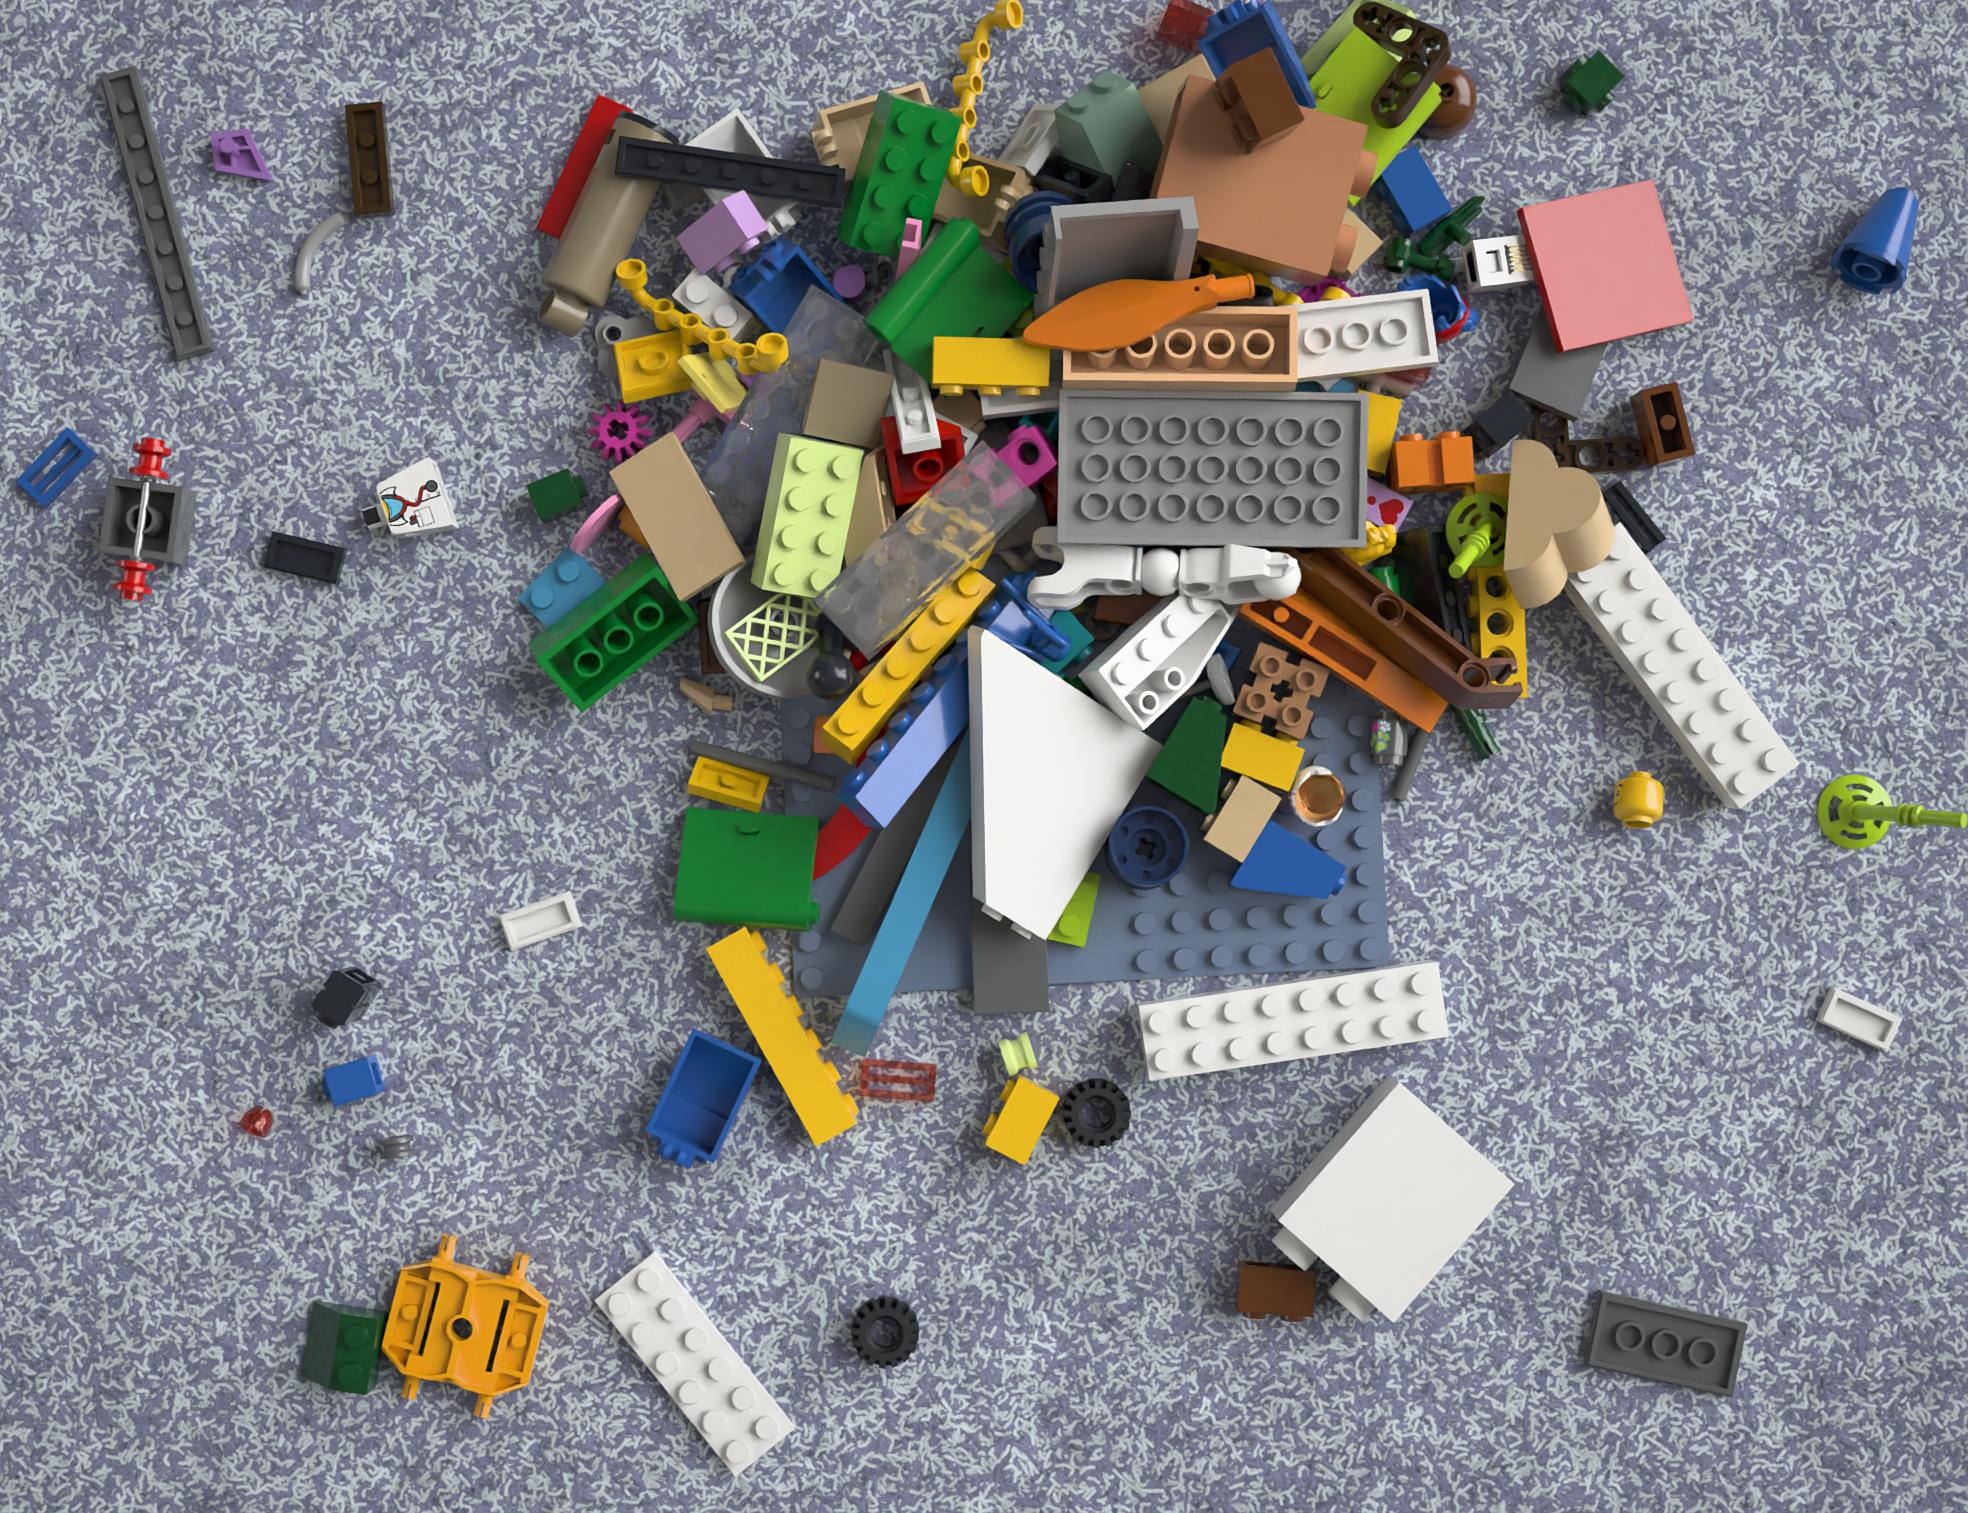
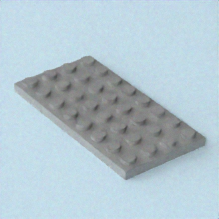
M1060 389L1057 544L1216 547L1236 544L1248 547L1366 548L1369 393Z

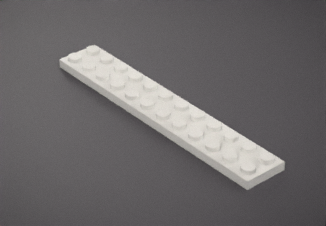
M1428 289L1277 306L1297 307V383L1435 367L1439 362ZM1015 337V338H1008V339H1022V337ZM1050 348L1049 387L1046 392L1040 391V397L1035 398L1017 397V391L1001 390V396H980L983 420L1059 411V390L1063 389V350Z

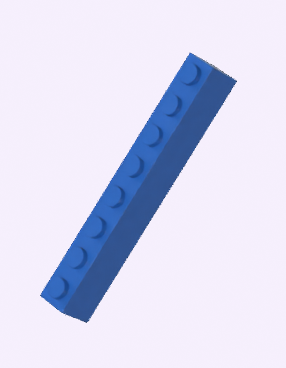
M1014 571L1008 574L1005 579L1027 598L1030 582L1035 577L1040 576L1035 571ZM1000 583L1001 589L993 599L988 600L981 606L978 611L979 616L972 625L983 628L1000 639L1027 647L1037 627L1023 615L1026 609ZM1037 608L1047 619L1055 612V610ZM967 627L958 635L956 639L957 644L951 652L943 656L935 664V672L927 682L914 690L911 696L912 700L908 706L891 719L889 723L890 728L884 736L868 748L866 752L867 757L861 765L844 778V786L837 793L836 797L865 826L885 828L968 723V630L970 627Z

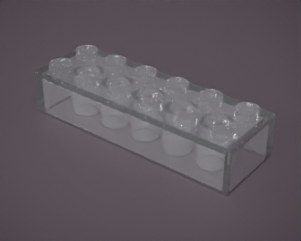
M982 440L813 599V602L852 645L870 661L1036 504V495Z

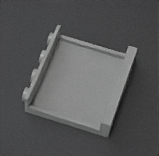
M1193 196L1051 206L1049 223H1043L1042 226L1044 247H1040L1039 252L1041 271H1037L1038 294H1034L1035 316L1040 317L1075 294L1109 281L1122 279L1158 281L1189 279L1199 233Z

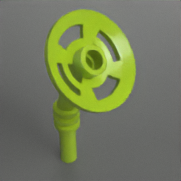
M1487 492L1474 493L1461 499L1451 509L1446 521L1445 534L1451 551L1457 557L1448 570L1452 577H1462L1469 566L1487 568L1504 562L1505 549L1493 556L1492 550L1498 548L1506 539L1507 522L1503 523L1496 513L1489 511L1490 503H1494L1508 513V501L1501 496ZM1475 503L1477 508L1466 515L1462 524H1458V518L1463 510ZM1479 513L1481 518L1473 526H1470V520ZM1497 532H1500L1499 539L1491 545L1489 539L1493 538ZM1467 535L1466 540L1461 545L1458 538Z
M1846 775L1831 782L1822 792L1817 806L1818 822L1824 834L1835 844L1849 849H1861L1875 844L1885 835L1891 821L1896 822L1898 826H1914L1915 828H1921L1923 825L1965 828L1967 825L1966 813L1927 810L1922 805L1915 806L1914 804L1907 805L1904 803L1899 804L1897 807L1891 806L1890 798L1884 788L1875 780L1862 775ZM1860 784L1869 787L1872 791L1869 793L1860 789L1848 790L1846 786ZM1860 795L1867 799L1865 801H1854L1852 796ZM1833 796H1836L1841 800L1838 806L1839 819L1831 822L1829 805ZM1874 820L1881 821L1878 828L1873 824ZM1850 822L1862 823L1863 827L1853 828L1850 827L1848 824ZM1843 830L1851 834L1865 833L1866 838L1858 840L1849 839L1840 833Z

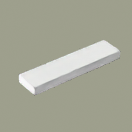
M890 349L882 350L886 372L894 375L890 393L903 454L941 448L928 383Z

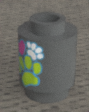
M1378 712V719L1370 720L1369 755H1373V764L1403 765V756H1407L1408 721L1401 720V717L1394 712Z

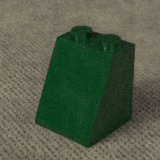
M1203 695L1199 699L1193 697L1187 701L1143 778L1205 816L1213 815L1217 806L1227 716L1220 713L1222 706L1219 703Z

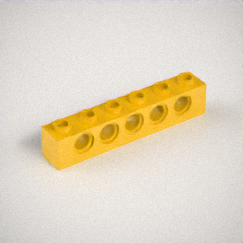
M1510 473L1474 474L1475 482L1462 490V499L1474 493L1487 492L1501 496L1508 501ZM1475 503L1468 506L1469 512L1477 508ZM1490 503L1498 509L1499 517L1503 523L1507 522V513L1498 505ZM1479 513L1470 520V526H1473L1481 518ZM1497 532L1489 541L1496 542L1501 533ZM1506 539L1499 546L1501 552L1505 549ZM1504 562L1487 568L1469 566L1465 571V577L1467 581H1472V596H1467L1466 611L1467 617L1473 618L1474 633H1469L1472 653L1478 658H1489L1492 652L1501 654L1503 658L1516 657L1517 673L1511 674L1504 684H1497L1496 681L1491 682L1495 685H1513L1515 682H1521L1523 693L1517 699L1528 698L1525 609H1520L1503 571ZM1489 578H1494L1500 582L1502 592L1499 597H1492L1487 593L1485 585ZM1490 615L1498 616L1503 622V630L1499 635L1491 633L1487 627V620Z

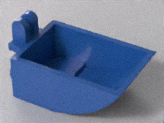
M1237 0L1206 18L1209 23L1208 26L1204 27L1207 35L1199 39L1197 44L1216 80L1228 66L1270 46L1297 104L1310 109L1317 107L1301 61L1270 0L1261 4L1258 0H1251L1246 4H1243L1241 0Z
M781 235L777 239L769 241L762 248L761 255L751 265L740 269L734 277V282L728 287L740 303L753 314L755 320L767 333H779L787 339L789 355L811 376L815 373L818 357L829 359L859 329L862 323L801 248Z
M693 1028L645 1130L653 1135L652 1139L659 1143L656 1153L661 1155L660 1158L666 1161L670 1159L675 1162L674 1165L678 1167L685 1166L689 1169L694 1160L704 1164L707 1161L714 1163L739 1114L762 1060Z

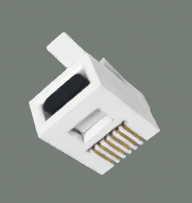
M1523 235L1473 240L1461 248L1462 257L1450 259L1456 261L1453 273L1465 271L1469 293L1517 288L1534 280L1533 270H1530L1532 265H1529L1531 260L1528 261L1530 257L1527 256L1529 253L1526 251L1527 247Z

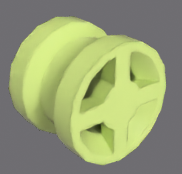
M1027 1032L1019 1034L1015 1040L1003 1039L998 1041L1009 1076L1016 1075L1019 1069L1025 1067L1029 1069L1038 1067Z

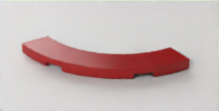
M882 727L877 737L859 756V758L857 759L856 768H858L864 761V759L867 757L866 752L868 748L875 741L881 739L884 736V734L886 733L884 727ZM843 803L828 824L818 832L812 882L825 876L841 864L859 847L873 828L865 826Z

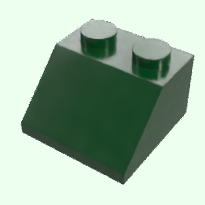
M314 1300L301 1376L329 1390L367 1395L377 1386L382 1355L381 1346L386 1330L388 1311Z

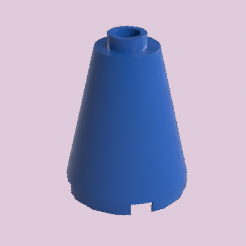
M1903 187L1886 190L1835 249L1831 257L1830 266L1832 270L1836 266L1842 272L1839 279L1859 291L1877 295L1880 294L1882 289H1892L1891 294L1897 292L1903 286L1907 275L1919 210V201L1912 191Z

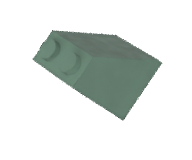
M1105 70L1054 110L1063 158L1112 175L1114 188L1124 169L1125 161H1129L1156 174L1163 145L1133 82Z

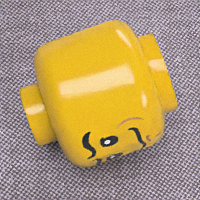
M1630 772L1627 778L1619 780L1615 785L1613 813L1622 821V825L1634 829L1650 828L1653 822L1658 821L1662 817L1664 786L1659 781L1652 779V775L1648 772Z

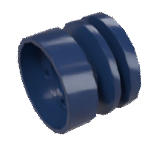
M1051 190L1033 192L1020 198L1010 207L1004 219V237L1013 273L1018 283L1030 292L1038 293L1037 271H1041L1039 252L1040 247H1044L1042 226L1043 223H1049L1051 206L1076 204L1065 194Z
M1143 806L1131 809L1116 822L1106 839L1104 855L1107 867L1117 881L1130 889L1147 891L1158 888L1181 871L1188 858L1189 840L1183 824L1174 814L1164 808ZM1139 841H1142L1145 846L1152 845L1153 851L1149 854L1150 859L1147 860L1145 855L1138 857L1136 854V850L1140 847Z

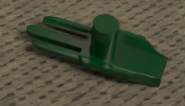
M1471 197L1455 212L1441 220L1417 243L1419 253L1424 256L1440 254L1454 241L1461 246L1468 244L1471 239V233L1464 228L1482 212V207L1478 206L1485 200V197Z

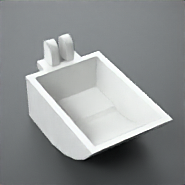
M738 108L685 144L687 146L773 158ZM702 189L713 207L722 199L736 194ZM747 195L769 227L767 231L758 237L760 244L754 250L761 248L769 241L778 238L795 226L796 222L802 218L800 212L805 209L804 203Z

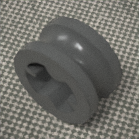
M413 1135L379 1139V1145L384 1147L380 1158L393 1159L414 1155L415 1149L410 1147V1142L414 1140Z

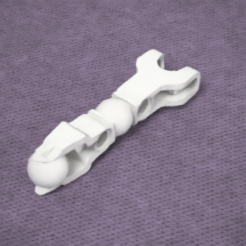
M1041 527L1034 532L1032 546L1036 554L1043 559L1058 561L1063 566L1054 575L1035 577L1028 586L1027 599L1037 608L1070 610L1081 604L1085 598L1091 595H1142L1143 587L1148 593L1157 596L1170 595L1179 589L1180 596L1187 595L1193 598L1222 600L1226 604L1263 602L1268 599L1276 601L1287 599L1289 596L1296 594L1301 580V572L1297 560L1289 554L1282 552L1271 553L1265 549L1228 544L1224 548L1181 549L1180 556L1173 550L1157 548L1151 549L1143 555V548L1057 544V527Z

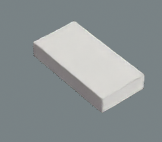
M571 891L499 916L510 951L583 926Z
M1830 987L1815 1021L1883 1052H1888L1902 1018L1837 988Z

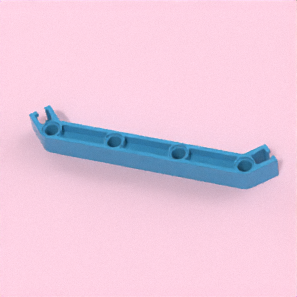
M968 726L831 1040V1043L863 1057L868 1052L971 817L970 726Z

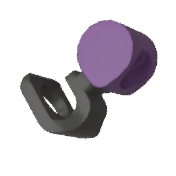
M880 255L871 263V272H866L858 264L841 267L833 277L834 289L846 303L859 302L864 298L869 287L873 286L874 289H880L882 274L885 270L893 269L895 283L898 260Z

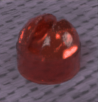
M256 1105L245 1112L239 1124L247 1132L257 1137L265 1138L272 1128L273 1114L269 1109L263 1110L262 1106Z

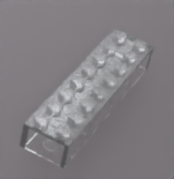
M814 285L810 286L782 333L787 339L788 358L781 363V366L774 373L759 372L698 475L744 558L751 555L758 542L778 432L820 439V437L801 432L818 357L863 367L879 341L863 324L864 316Z

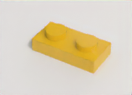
M698 756L688 782L687 793L759 813L769 786L770 776Z

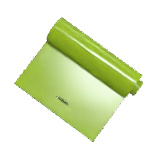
M1355 26L1311 78L1309 84L1317 106L1313 110L1368 125L1362 149L1378 154L1377 166L1371 183L1372 186L1442 102L1438 95L1441 89L1433 82L1400 126L1391 129L1381 128L1374 119L1371 111V102L1399 61ZM1409 73L1403 77L1401 83L1413 85L1420 78L1414 73ZM1394 104L1391 108L1384 107L1382 109L1383 113H1385L1388 109L1395 110L1396 105ZM1349 195L1347 206L1353 208L1361 198Z

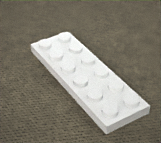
M655 1251L594 1300L735 1477L794 1430V1424Z

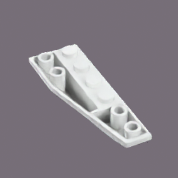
M1177 589L1174 593L1162 598L1078 676L1100 705L1140 731L1145 730L1196 681L1243 604H1226L1222 600L1193 598L1187 595L1180 596L1179 589Z

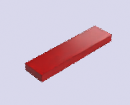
M598 94L536 227L538 231L558 240L560 239L618 112L622 110L634 113L631 108Z

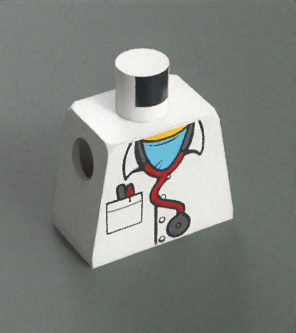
M430 457L415 463L376 485L381 503L362 509L363 517L369 530L388 524L392 535L399 539L459 529L437 462Z

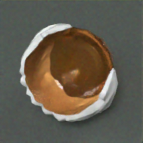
M1310 766L1300 771L1294 778L1288 798L1291 801V809L1298 819H1301L1302 822L1308 825L1319 827L1329 825L1338 819L1342 812L1345 791L1341 781L1330 770L1321 766Z

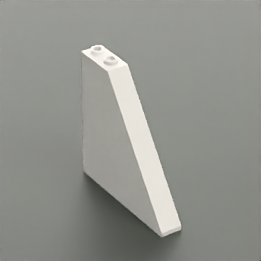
M971 625L968 630L973 897L984 903L981 911L996 920L1001 921L1003 916L1013 920L1014 922L1010 928L1024 937L1030 939L1034 933L1046 940L1163 745L989 631Z

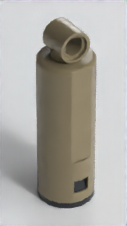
M620 110L542 275V281L551 289L540 305L537 320L571 338L575 337L582 328L587 318L589 307L600 309L604 306L617 278L616 267L626 259L661 184L660 182L615 176L619 136L673 144L680 143L675 135L662 126L628 111Z

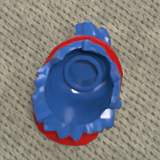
M1421 272L1418 275L1404 278L1403 283L1399 282L1397 290L1392 292L1428 289L1436 344L1446 343L1457 337L1461 332L1474 331V325L1480 321L1479 313L1469 309L1467 301L1458 292L1453 284L1446 287L1442 280L1437 279L1434 275L1428 277L1424 272Z

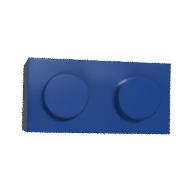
M1416 145L1398 154L1371 186L1376 197L1380 201L1385 199L1392 212L1389 214L1394 228L1399 233L1404 231L1408 239L1444 219L1453 210Z

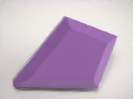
M248 129L211 133L214 165L217 172L268 182L273 180Z

